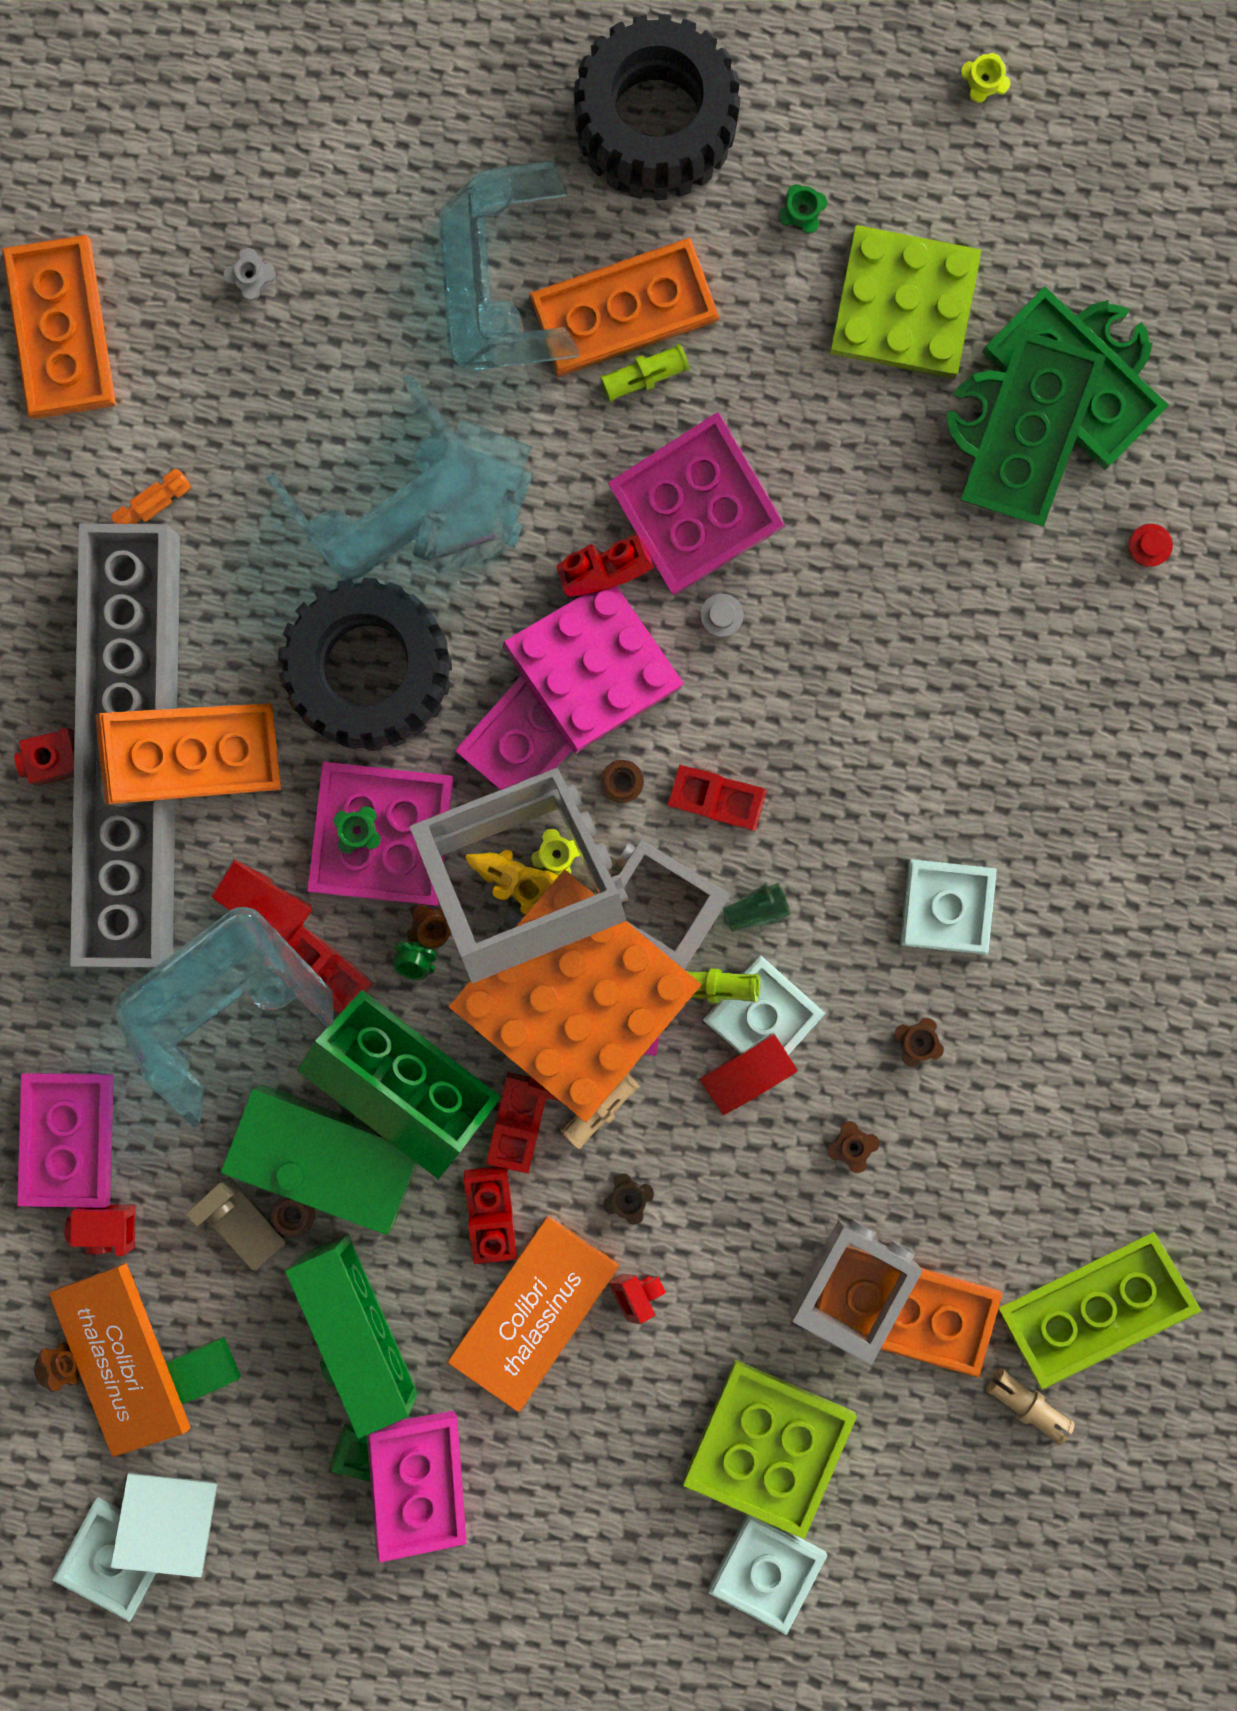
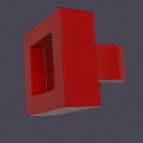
M622 1274L608 1282L626 1321L642 1324L656 1316L650 1301L666 1293L658 1276L654 1278L648 1276L639 1281L637 1275Z

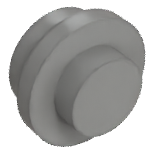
M716 594L708 598L703 604L700 613L703 628L710 635L719 638L729 637L736 633L741 627L744 617L743 608L739 601L728 594Z

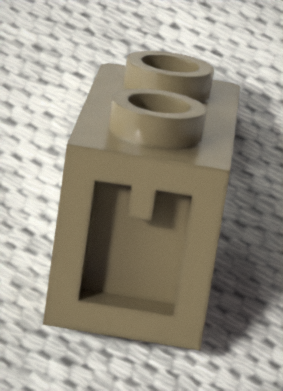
M231 1177L219 1183L185 1214L196 1227L208 1221L253 1271L263 1265L286 1243L285 1237L276 1231L269 1219Z

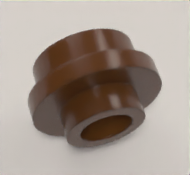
M616 760L607 765L602 772V791L607 798L616 803L633 801L643 789V774L640 768L631 761ZM618 774H626L630 778L631 783L627 789L620 790L615 787L614 778Z
M283 1196L274 1203L271 1209L273 1227L277 1232L286 1237H299L305 1234L312 1227L315 1220V1208ZM289 1207H296L300 1210V1221L292 1222L287 1218L286 1211Z

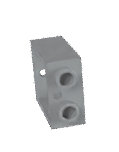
M642 839L637 847L628 843L615 864L622 869L619 876L623 888L642 858L646 856L708 895L675 950H672L632 925L685 970L731 895Z
M838 1219L788 1313L792 1322L872 1366L923 1270L913 1261L916 1254L895 1241H892L888 1247L875 1240L874 1237L877 1232L865 1224L853 1219L851 1224L848 1225ZM848 1242L902 1271L868 1335L861 1333L814 1306Z

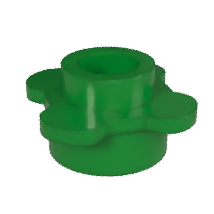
M799 184L790 186L786 194L788 198L786 206L779 211V221L785 226L793 224L801 227L806 234L816 232L819 228V214L827 206L826 196L808 186H801ZM805 206L807 211L800 212L799 207Z
M365 806L359 812L347 813L340 811L335 815L333 823L337 827L340 838L338 848L341 852L352 854L358 848L376 849L380 845L381 836L375 829L374 821L377 818V814L374 809ZM354 827H361V833L355 834L353 832Z
M397 942L394 949L397 951V954L394 955L393 962L394 969L399 975L411 980H423L428 974L434 973L435 966L432 962L436 961L437 954L433 950L419 942Z

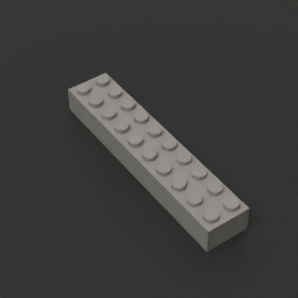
M79 524L70 967L173 966L176 799L105 805L95 714L177 709L180 535L168 524Z

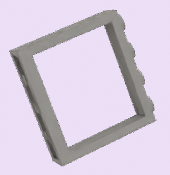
M558 767L409 826L472 983L626 921L622 902L629 899L623 888L619 875L610 876L607 869L613 866L603 842L595 845L592 838L597 836L593 821L588 811L580 814L577 807L582 806V802L577 788L573 784L566 786ZM558 809L598 894L476 943L441 856Z

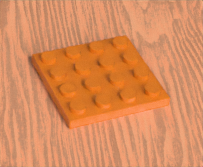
M564 869L517 926L587 899L595 894ZM625 921L475 983H472L470 980L448 1007L587 1123L702 984Z

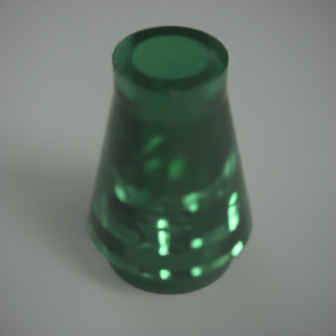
M766 882L732 905L723 908L727 923L732 932L744 928L782 923V918L791 915L787 899L779 882L770 886Z

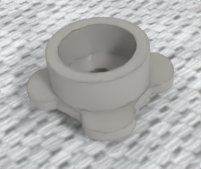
M251 248L243 249L240 252V259L233 266H229L224 270L225 281L229 285H236L247 300L257 299L265 291L269 282L274 281L276 277L274 267L271 264H264L258 258L256 251ZM248 271L254 273L251 278L246 277Z

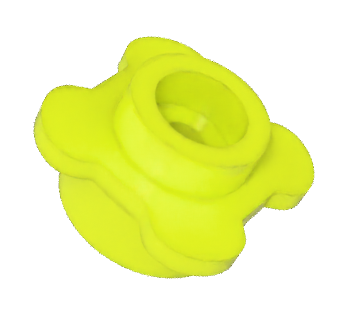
M995 53L982 55L974 62L968 61L961 69V76L968 81L971 89L969 96L974 102L982 103L987 96L995 93L1005 94L1010 87V79L1005 76V65L1000 56ZM987 75L989 77V80L984 81L982 79V76Z
M556 829L546 830L542 835L543 843L539 851L532 854L531 860L533 865L539 869L546 868L558 876L564 869L571 874L570 866L574 858L580 856L574 841L561 837ZM559 850L561 856L554 858L553 851Z

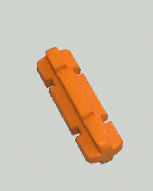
M177 468L172 469L162 477L164 482L159 484L156 481L129 501L131 505L128 508L123 505L114 511L111 515L113 523L138 524L142 519L144 522H147L172 504V497L176 495L179 499L190 491L189 481Z

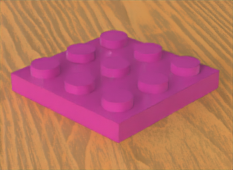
M716 412L608 482L609 487L673 595H677L786 527L719 412Z
M617 586L578 597L505 640L502 646L575 754L677 692L684 685Z
M323 762L307 891L439 906V900L409 826L450 810L454 777ZM365 806L374 809L377 814V818L374 821L375 829L381 836L380 845L376 849L358 848L352 854L341 852L338 848L340 838L337 827L333 823L335 815L340 811L347 813L359 812ZM354 827L353 832L360 834L361 827ZM445 854L441 856L443 863L445 861Z

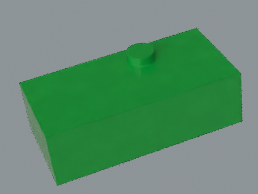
M363 990L358 993L315 1040L297 1069L304 1077L438 1180L501 1098L495 1091Z
M262 1084L251 1091L221 1173L388 1236L397 1220L417 1163L364 1122Z
M349 1234L342 1235L300 1254L285 1272L323 1357V1360L320 1361L323 1377L328 1386L332 1387L335 1385L357 1438L360 1439L407 1418L418 1392Z

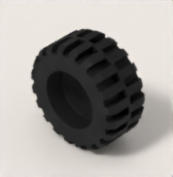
M659 13L658 20H647L646 14L634 16L632 25L625 27L623 22H619L610 27V37L606 39L604 36H599L591 45V56L586 55L583 57L578 68L579 79L575 80V129L578 133V144L583 156H589V166L597 176H601L604 172L607 173V185L619 191L623 184L629 187V196L642 199L643 192H653L654 201L667 200V191L676 190L678 197L691 193L692 182L695 180L699 186H703L712 179L713 167L721 169L725 163L728 149L733 146L740 107V96L738 95L740 83L737 71L731 69L732 59L725 48L721 47L716 50L717 38L708 30H704L700 34L696 31L695 22L683 18L681 24L671 21L672 15ZM663 80L679 86L689 94L697 107V115L687 127L675 134L652 137L640 134L629 128L616 113V103L625 91L640 82Z
M363 577L362 583H354L350 578L337 581L338 588L331 591L324 586L314 592L317 599L309 606L304 601L295 610L299 615L295 624L287 623L282 634L287 638L285 647H279L278 661L283 664V672L279 673L281 686L287 690L289 695L287 700L290 706L311 729L343 747L355 750L357 748H366L368 751L382 750L383 746L392 745L396 747L406 743L405 738L414 733L418 736L427 728L425 726L427 721L432 716L437 717L442 709L440 704L444 695H448L451 684L449 681V671L452 670V662L443 631L433 614L428 611L421 600L414 594L409 595L401 586L389 582L387 585L380 584L377 578ZM362 626H378L394 634L403 645L407 657V671L400 687L386 700L371 706L354 705L341 699L332 689L326 674L327 659L334 644L347 632Z

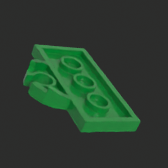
M1044 286L985 346L982 353L1002 372H1006L1022 329L1105 355L1103 367L1075 442L1096 463L1106 470L1169 406L1139 376V373L1149 360L1153 342H1149L1147 328L1143 321L1132 329L1128 342L1119 343L1112 339L1109 327L1113 324L1121 323L1130 309L1121 305L1110 304L1109 300L1091 304L1075 315Z
M1021 329L1006 372L987 370L972 374L970 378L959 385L953 393L955 398L959 400L975 398L982 405V415L973 422L962 420L956 411H947L946 422L951 439L960 451L975 459L960 501L1044 527L1106 356Z

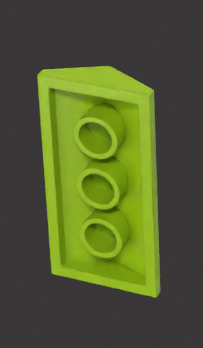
M1155 1232L998 1308L1021 1357L1041 1390L1065 1380L1202 1311Z

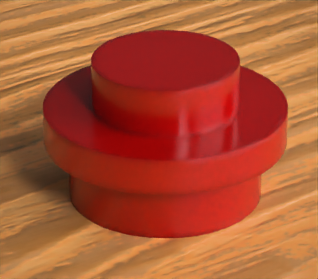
M1153 523L1137 528L1131 534L1128 542L1131 558L1143 567L1161 565L1170 557L1173 549V541L1169 532L1164 527Z

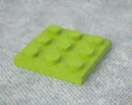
M856 225L853 232L830 354L955 379L959 371L982 250Z
M734 1359L682 1480L683 1486L805 1540L857 1415L850 1409Z

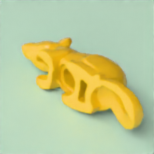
M504 850L499 854L485 852L481 854H467L465 856L467 863L487 882L496 883L497 886L494 887L492 892L495 898L507 900L513 897L521 903L520 909L525 915L558 877L557 874L551 871L527 867L518 861L512 860L513 853L511 850Z

